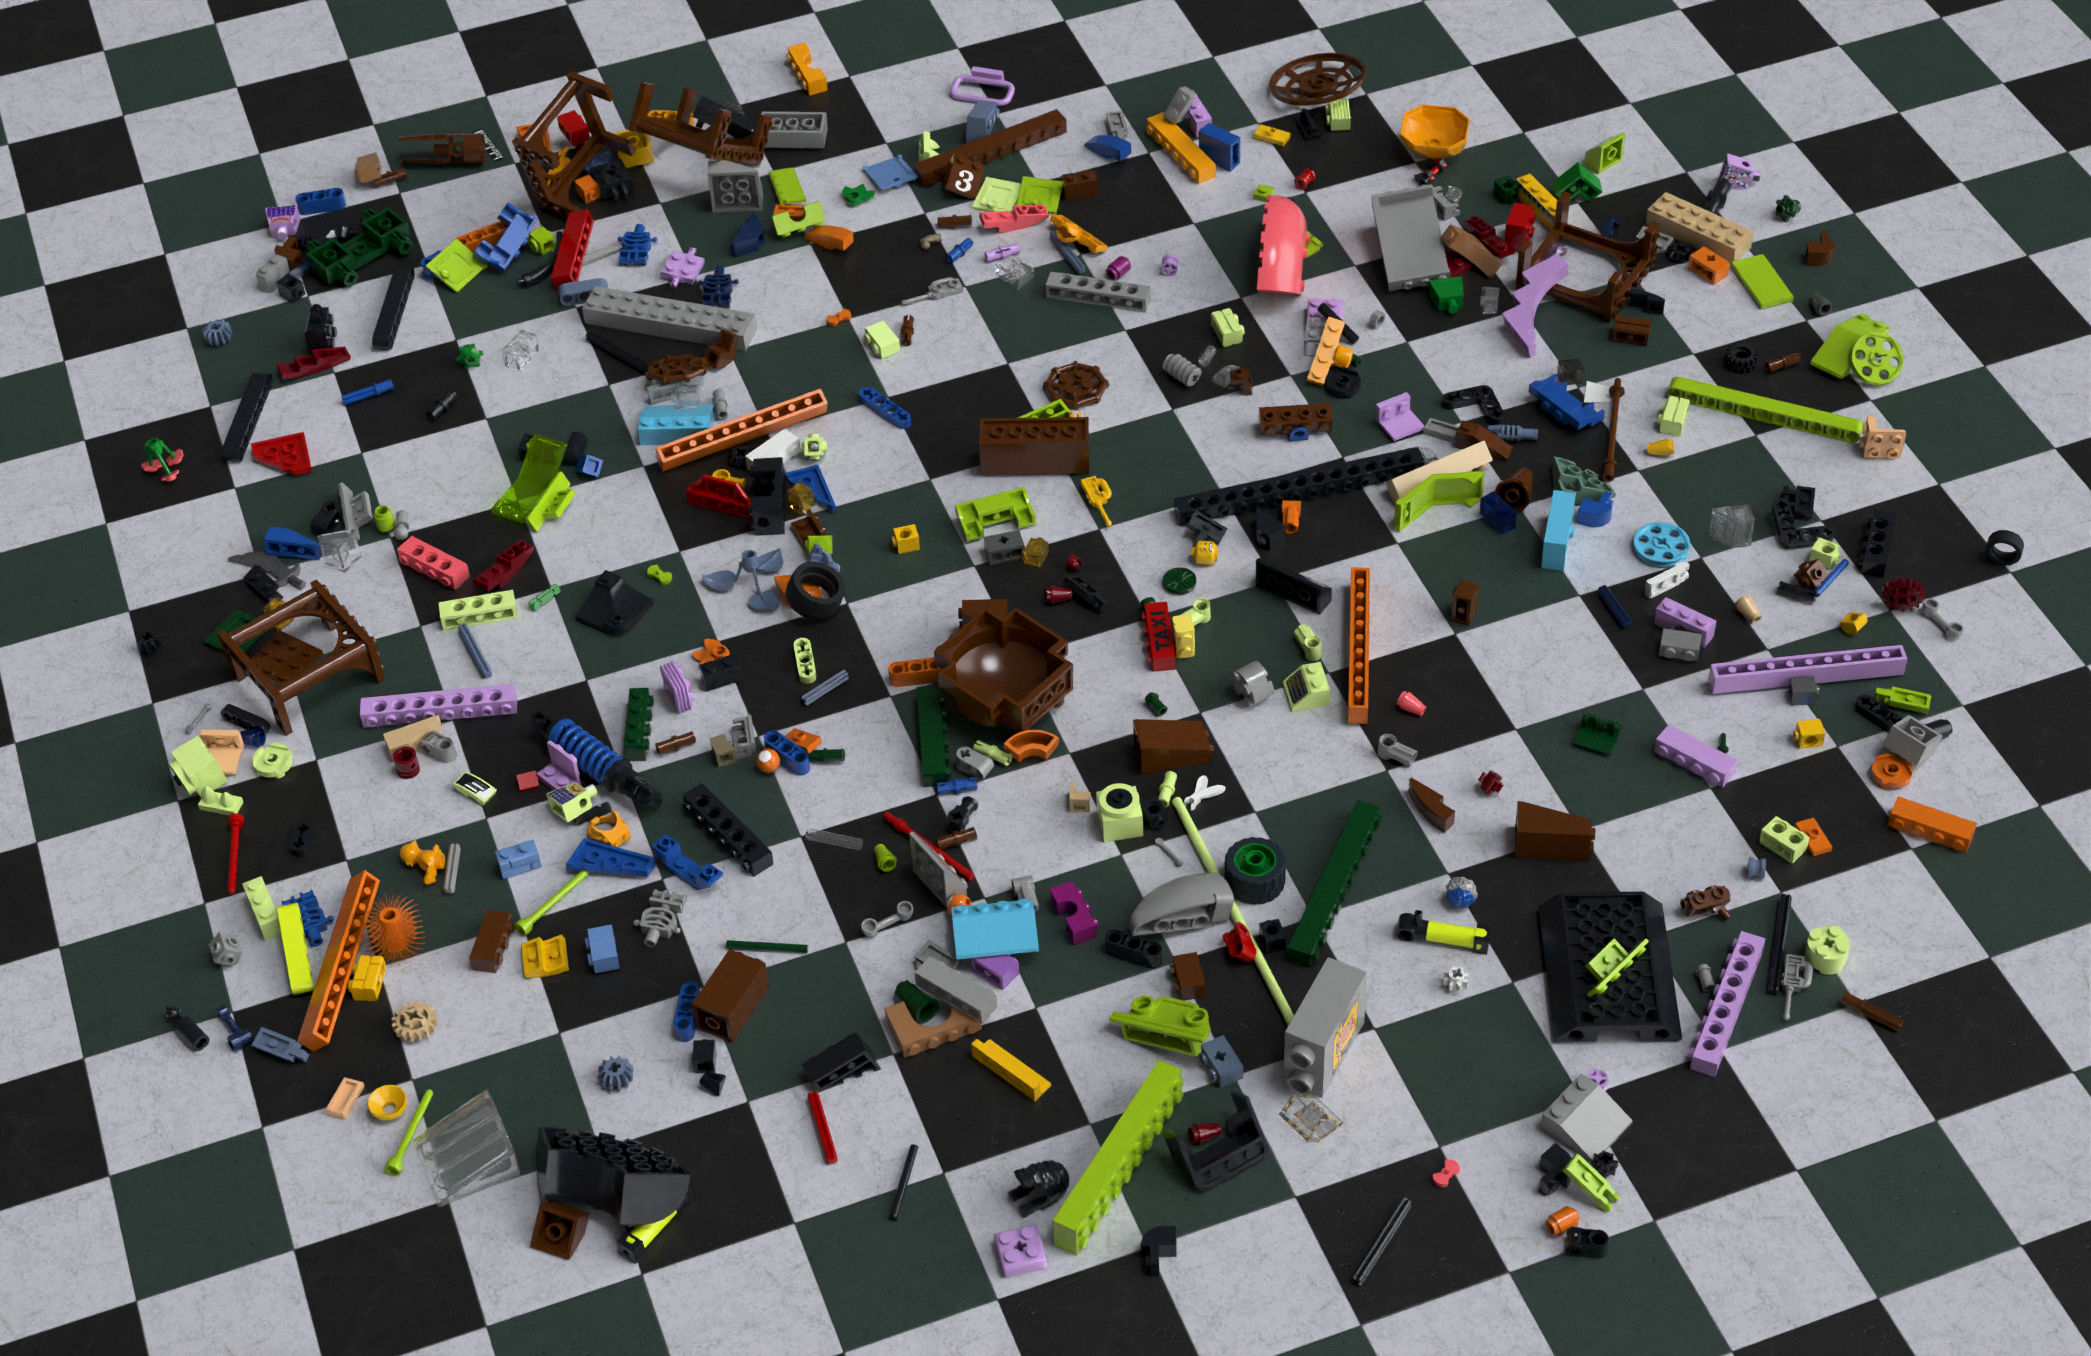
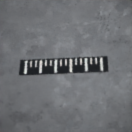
M482 128L472 132L484 135L486 151L494 162L505 158Z

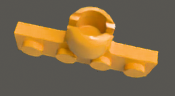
M1051 215L1049 221L1058 228L1056 235L1061 242L1074 243L1077 240L1079 244L1089 247V250L1093 253L1106 252L1108 246L1063 215Z
M1328 317L1307 377V382L1324 386L1331 366L1349 367L1353 350L1339 344V339L1345 325L1344 321Z

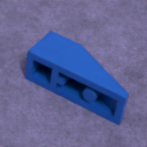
M269 528L264 538L265 554L320 560L319 543L288 528Z

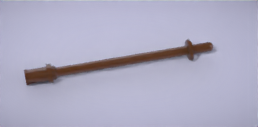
M1616 378L1614 385L1609 388V395L1613 398L1607 458L1602 462V468L1604 469L1602 479L1606 482L1614 480V470L1617 467V463L1614 460L1619 400L1625 394V389L1621 387L1620 378Z

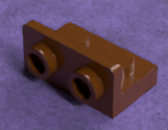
M810 509L806 510L807 517L790 523L792 531L805 551V541L809 540V536L827 535L825 527L819 524L818 516L813 514Z

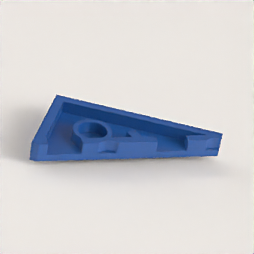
M818 464L785 473V478L788 482L804 493V489H807L811 494V498L831 512L837 511L835 502Z

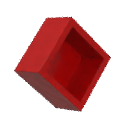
M1514 203L1507 219L1504 241L1513 246L1516 253L1519 252V249L1526 240L1531 241L1530 237L1534 236L1535 227H1533V224L1536 220L1534 206Z

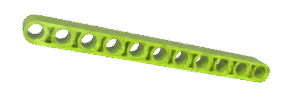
M1673 377L1666 392L1668 397L1674 396L1678 397V399H1689V404L1849 443L1858 442L1862 433L1863 423L1854 418L1683 377Z

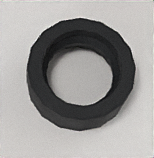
M1998 530L1989 536L1985 552L1987 557L1996 564L2012 565L2021 559L2024 542L2013 531ZM1998 543L2008 544L2016 551L2003 552L1994 545Z

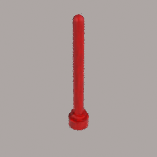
M237 813L230 814L227 823L231 830L227 892L230 895H233L236 891L239 830L244 825V817Z

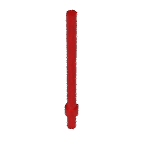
M889 812L883 815V818L891 823L895 830L903 832L909 837V833L913 831L937 853H940L949 866L951 865L958 873L969 881L974 878V873L908 827L907 823L901 818L897 819Z

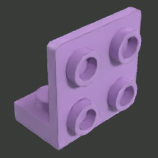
M1407 392L1376 404L1375 420L1393 441L1419 432L1424 428L1421 421L1410 410L1411 396Z
M551 740L548 741L547 746L551 763L537 773L538 779L552 790H557L572 783L581 785L580 772L578 771L575 756L565 752L559 744H555Z

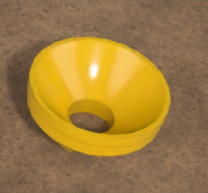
M396 1085L381 1086L374 1090L368 1099V1108L371 1114L379 1120L395 1119L407 1107V1096L404 1090ZM389 1105L396 1107L391 1113L384 1112V1109Z

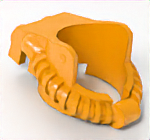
M612 810L610 815L607 814L599 818L597 816L590 820V824L587 827V835L590 839L618 848L631 837L630 830L627 828L628 825L624 823L615 810ZM599 823H613L616 825L608 831L598 830L595 827Z

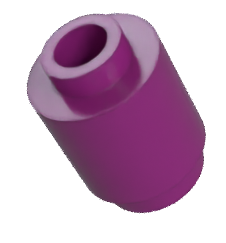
M1119 256L1108 265L1106 269L1107 276L1115 280L1126 274L1131 269L1129 259Z

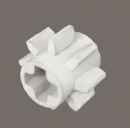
M1452 966L1449 971L1445 970L1443 985H1448L1449 991L1460 993L1463 987L1468 988L1469 973H1464L1463 967Z

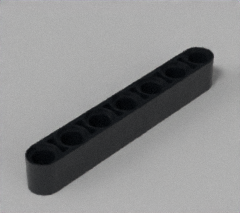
M395 266L372 337L374 349L393 348L414 281L415 271L413 266Z
M253 372L251 374L222 446V460H243L272 387L273 379L270 373Z

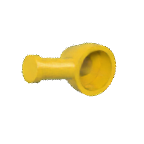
M717 470L712 475L716 478L736 482L743 488L746 485L745 478L730 477V473L727 470Z

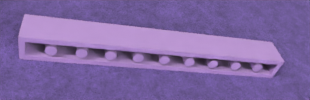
M1896 645L1711 664L1708 681L1712 693L1718 694L1789 686L1790 678L1814 677L1815 684L1904 675L1907 656L1903 646Z

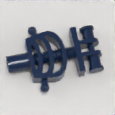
M715 267L714 275H706L704 281H698V285H703L704 289L702 305H718L719 308H730L731 293L733 292L732 284H738L739 280H731L730 274H724L725 269L723 267Z

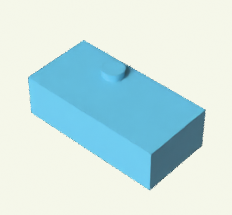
M1553 491L1543 545L1541 564L1543 569L1564 571L1569 538H1573L1575 527H1572L1576 493Z

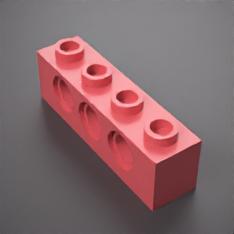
M413 536L397 549L399 560L403 565H408L417 572L427 575L432 580L435 579L441 582L446 587L456 590L470 577L466 563Z

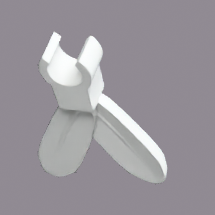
M1203 775L1197 781L1195 793L1185 798L1184 805L1186 807L1187 804L1191 803L1192 811L1201 802V799L1222 794L1225 791V786L1215 785L1207 788L1208 779Z

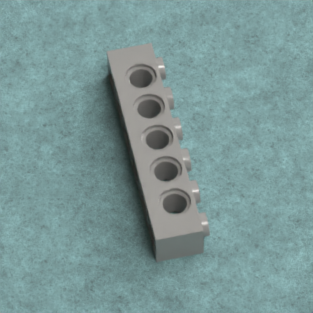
M1050 272L1046 282V298L1146 313L1151 300V286Z

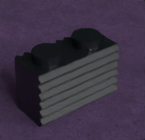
M736 654L699 665L702 683L706 691L743 680L741 666Z

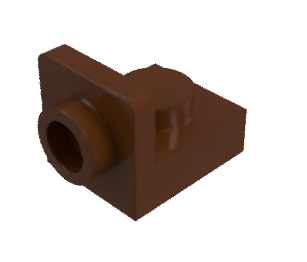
M1248 367L1231 370V385L1239 384L1240 389H1244L1246 396L1252 395L1253 382Z

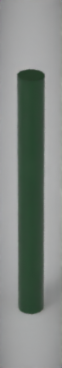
M727 940L726 948L808 953V945L734 940Z

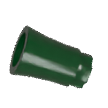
M908 980L901 981L896 986L894 995L898 998L899 1002L904 1001L907 1009L918 1023H926L936 1015L939 1009V1002L936 999L927 995Z

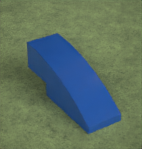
M1094 136L1084 144V147L1108 160L1113 157L1122 161L1131 154V143L1115 136Z

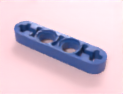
M871 387L860 389L859 399L861 403L900 429H906L911 426V415ZM877 402L883 403L882 405H875ZM891 410L895 411L894 413H891V414H890V413H887L888 411H891Z

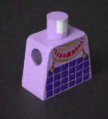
M297 205L265 209L272 237L285 240L287 236L296 234L300 222Z

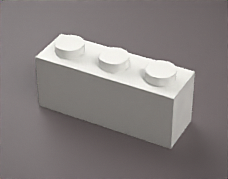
M783 429L745 456L747 469L750 471V466H753V459L783 457L784 464L801 452L800 439L787 429Z

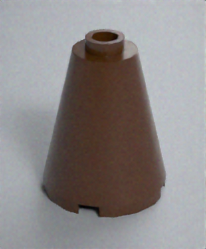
M1520 467L1498 483L1494 495L1500 507L1507 508L1509 512H1520L1529 505L1533 482L1531 470L1526 467Z

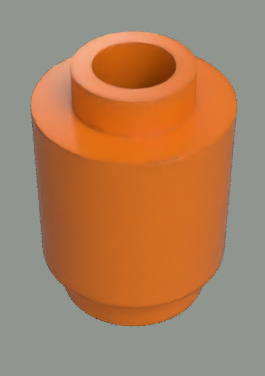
M1565 1206L1549 1215L1548 1219L1545 1220V1225L1551 1235H1562L1568 1228L1578 1226L1580 1217L1576 1209Z

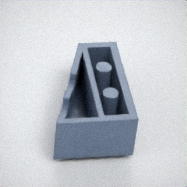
M977 101L967 116L966 144L991 134L996 118L999 117L997 102Z

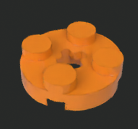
M1885 753L1875 759L1871 775L1882 789H1895L1907 786L1910 783L1913 768L1906 759L1896 757V754ZM1888 769H1891L1892 771H1896V772H1895V773H1891V772L1888 771Z

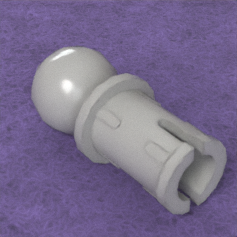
M399 510L396 513L397 519L394 525V535L398 540H405L409 534L408 512Z

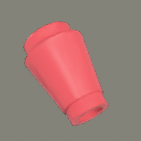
M1406 691L1402 692L1396 703L1400 706V709L1420 717L1427 708L1411 692L1407 693Z

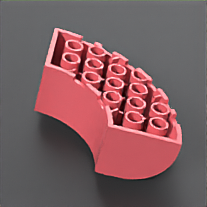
M1268 194L1262 222V230L1264 232H1261L1260 244L1263 249H1260L1259 263L1262 267L1258 268L1257 291L1265 294L1301 295V291H1304L1305 281H1302L1303 259L1307 258L1306 244H1309L1310 234H1307L1306 220L1301 209L1292 200L1280 195Z

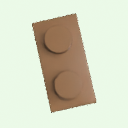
M376 152L357 158L354 171L357 179L360 178L361 183L381 178L382 166Z

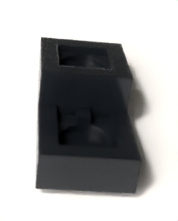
M1631 289L1629 306L1646 308V313L1663 315L1664 298L1650 292Z

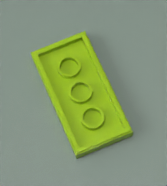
M1763 254L1732 261L1731 267L1761 309L1793 301L1794 296Z

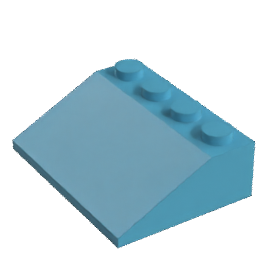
M714 405L644 406L638 422L640 445H664L712 428Z
M1019 899L1018 901L1011 902L999 901L992 904L979 903L972 906L959 905L951 908L957 960L1039 951L1033 899Z

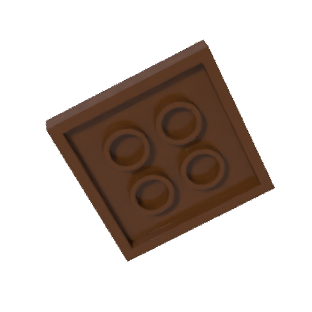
M279 630L250 659L274 686H278L314 666L324 654L321 649Z

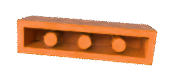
M1899 796L1890 813L1888 826L1965 853H1967L1977 825L1976 822Z

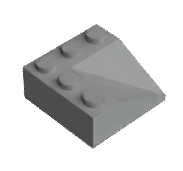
M726 160L708 161L707 175L713 213L763 211V191L757 169Z

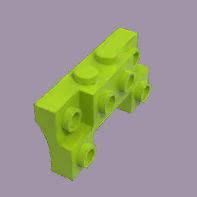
M1025 487L955 505V513L961 524V531L966 542L983 538L984 530L982 527L1015 519L1019 528L1036 524V515L1030 504Z

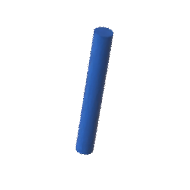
M1843 559L1824 579L1822 584L1815 589V591H1818L1817 597L1849 565L1847 559Z

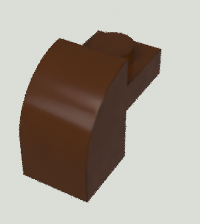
M1821 231L1819 242L1808 241L1806 266H1823L1833 260L1836 242H1832V239L1829 238L1828 231Z
M290 236L283 246L276 245L274 249L275 255L287 258L290 271L303 264L296 237Z
M726 328L721 329L717 345L708 346L705 358L708 360L709 366L721 369L734 360L738 352L735 350L738 335Z

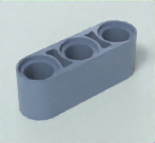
M603 278L564 283L559 286L560 302L565 306L584 304L595 286L608 288V283Z

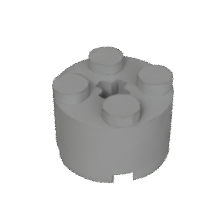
M1253 661L1232 673L1233 679L1236 682L1233 685L1238 695L1242 694L1244 696V701L1248 707L1274 694L1272 681H1267L1266 676L1268 673L1258 661Z

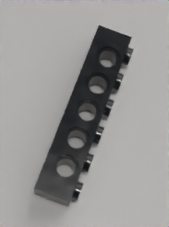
M703 783L683 794V808L688 814L691 813L699 825H703L711 837L714 836L722 848H726L734 860L737 859L746 872L749 871L755 877L774 864L772 851Z

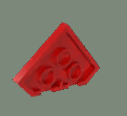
M304 432L251 443L255 461L294 476L313 472Z

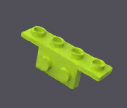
M562 471L555 475L525 518L534 532H538L545 520L560 518L575 496V492L572 489H568L570 482Z
M1647 938L1627 953L1615 939H1612L1585 965L1599 981L1587 993L1588 997L1595 993L1598 995L1603 993L1608 988L1606 983L1608 981L1611 983L1621 975L1619 971L1622 968L1624 970L1627 969L1634 962L1632 958L1634 956L1639 957L1646 950L1644 946L1649 940Z

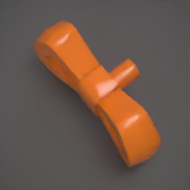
M842 309L836 315L827 316V323L831 327H836L841 321L851 320V312L847 309Z

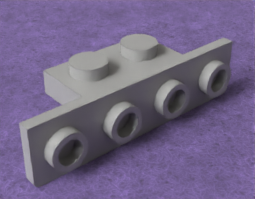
M341 482L338 485L343 520L345 522V533L348 537H352L359 542L358 528L373 519L369 494L363 491L353 497L352 491Z

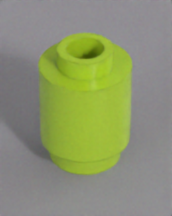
M386 505L378 506L374 512L377 529L381 532H389L395 525L392 510Z

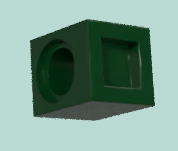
M1509 175L1494 180L1493 194L1504 204L1519 199L1520 186Z

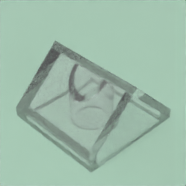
M354 529L317 535L325 564L343 573L362 557Z

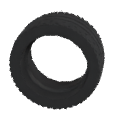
M815 561L799 565L791 575L786 588V599L790 607L801 616L813 620H824L831 617L839 608L845 594V583L841 575L831 566ZM801 584H815L824 589L830 598L823 599L812 596L804 590Z

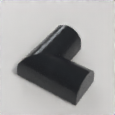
M576 431L570 434L566 447L546 446L544 449V463L577 466L579 456L584 454L588 442L586 436Z

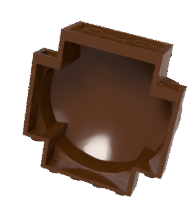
M985 607L934 651L935 665L941 668L938 674L939 687L948 693L954 707L965 717L979 724L992 727L1002 724L1011 727V737L1019 732L1027 731L1053 707H1061L1064 704V697L1073 690V663L1064 658L1068 655V641L1017 608L1007 613L1004 618H1001Z

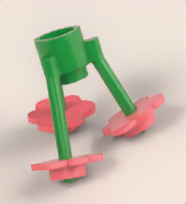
M153 438L145 443L146 447H144L148 461L142 463L141 467L144 471L154 472L163 466L167 475L163 476L161 480H167V482L174 481L179 470L170 472L161 456L163 453L162 449L170 455L166 459L169 466L181 462L184 456L183 451L178 449L176 452H172L162 439ZM151 455L158 457V459L152 460Z

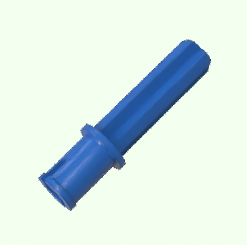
M391 379L342 395L341 398L343 404L347 405L374 395L380 396L379 394L394 390Z

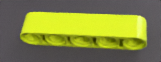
M298 902L277 907L292 993L295 996L314 991V984Z

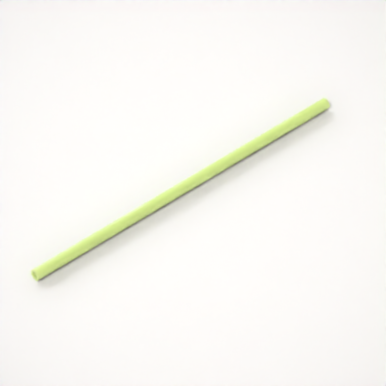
M1180 797L1174 798L1172 804L1208 873L1216 872L1220 874ZM1234 901L1230 913L1234 923L1241 922L1249 930ZM1250 932V937L1257 951L1254 962L1286 1024L1289 1026L1294 1014Z

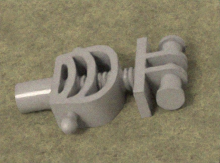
M654 889L653 896L649 899L651 908L646 909L642 913L641 921L634 920L633 922L635 926H641L643 934H647L644 940V944L647 947L654 948L659 937L670 938L673 932L676 934L680 933L674 912H683L682 905L686 903V895H678L677 892H672L669 895L668 890L662 892Z

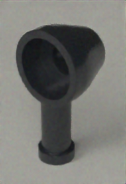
M338 224L335 227V236L340 243L347 242L350 236H358L363 233V230H353L345 224Z

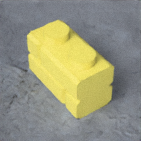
M1189 614L1172 617V633L1175 656L1178 659L1193 657L1195 655V629L1192 616Z

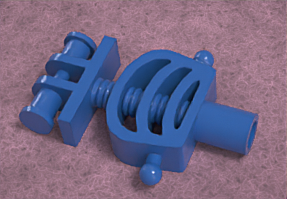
M637 224L634 232H625L623 238H617L619 242H622L623 249H620L619 265H631V262H634L635 266H638V264L647 265L651 242H657L658 239L656 237L651 238L650 232H645L644 225Z
M311 889L310 892L304 894L302 892L299 893L300 897L297 899L291 896V899L281 901L283 906L299 902L305 939L309 938L311 945L314 947L321 945L323 939L320 933L327 930L326 922H332L334 917L329 916L325 918L313 890Z

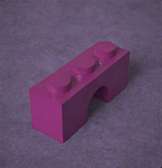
M1073 881L1051 888L1050 901L1058 916L1066 913L1073 914V916L1065 918L1066 931L1073 945H1077L1097 938L1096 929L1099 926L1096 918L1090 915L1091 911L1088 903L1083 902L1080 888H1076Z

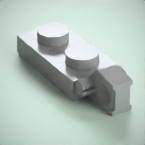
M1107 112L1106 119L1111 136L1125 140V137H1128V129L1123 112Z

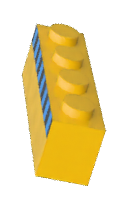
M1531 174L1517 178L1516 183L1520 186L1519 200L1524 205L1534 206L1536 217L1552 231L1555 225L1557 200Z

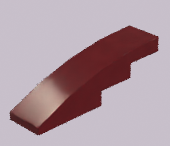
M345 346L313 349L311 355L294 357L293 363L277 364V372L282 380L303 377L350 360L351 356Z

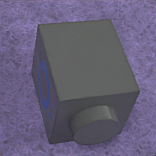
M1814 677L1790 678L1788 693L1791 706L1815 705L1816 697H1819V685L1815 684Z

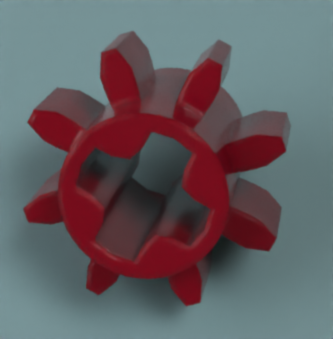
M1492 770L1487 774L1482 772L1478 779L1481 783L1479 787L1490 795L1494 791L1499 793L1504 786L1500 782L1502 777Z

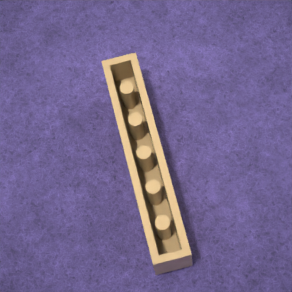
M1484 440L1385 482L1393 502H1396L1432 474L1472 472L1474 468H1477L1479 471L1488 467L1487 463L1493 461Z

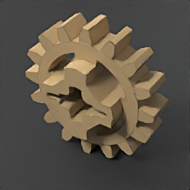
M416 1000L415 1004H411L409 1001L407 1003L408 1006L401 1005V1011L394 1012L395 1017H392V1027L394 1032H396V1036H402L403 1041H406L408 1038H410L411 1042H414L415 1038L422 1041V1036L430 1037L429 1031L435 1032L434 1026L438 1025L436 1011H434L432 1005L428 1006L426 1001L422 1004H419V1000Z

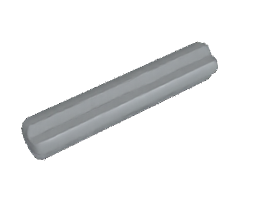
M616 242L584 255L582 267L620 252V249H623L621 242Z
M458 843L449 845L443 885L445 894H453L455 892L461 850Z

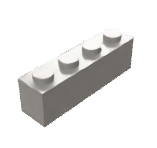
M929 956L915 971L917 986L981 1024L997 1008V997L991 989L982 987L975 980L962 975L958 970L946 966L941 960H936Z

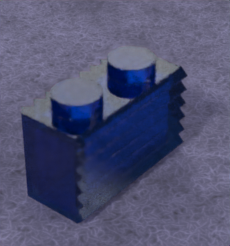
M1493 491L1480 499L1479 513L1502 534H1505L1515 529L1517 510L1512 508L1510 504H1507L1503 498H1500Z

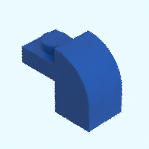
M1605 491L1599 502L1584 498L1578 509L1576 523L1588 527H1602L1608 524L1611 520L1614 501H1611L1612 493Z

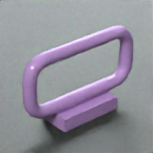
M973 66L971 75H960L955 78L950 88V94L957 100L975 103L978 100L997 102V106H1005L1011 101L1015 88L1012 83L1004 80L1003 71ZM963 81L1008 88L1007 95L1002 100L960 94L956 91L959 83Z

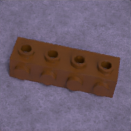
M1331 403L1259 407L1260 435H1289L1293 429L1299 427L1306 428L1309 432L1332 431Z

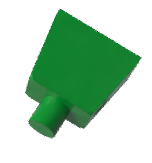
M1462 276L1429 280L1428 294L1438 310H1448L1449 313L1454 314L1459 308L1463 307Z

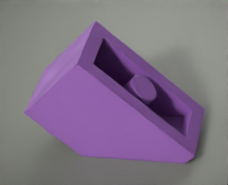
M1011 955L971 958L972 970L1003 990L1019 975V963Z

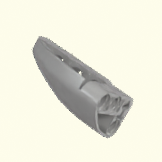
M1216 872L1188 875L1168 881L1152 890L1137 905L1129 921L1132 936L1203 928L1209 922L1227 921L1234 903L1232 890L1223 876Z

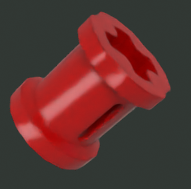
M1309 168L1304 169L1303 173L1294 179L1296 187L1301 190L1306 189L1308 184L1315 180V173Z

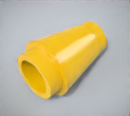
M1667 438L1647 444L1648 455L1670 456V454H1674L1673 439L1668 440Z

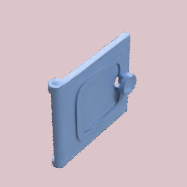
M901 154L895 158L863 167V171L880 190L893 186L894 188H901L903 186L902 183L918 178V175L902 159Z

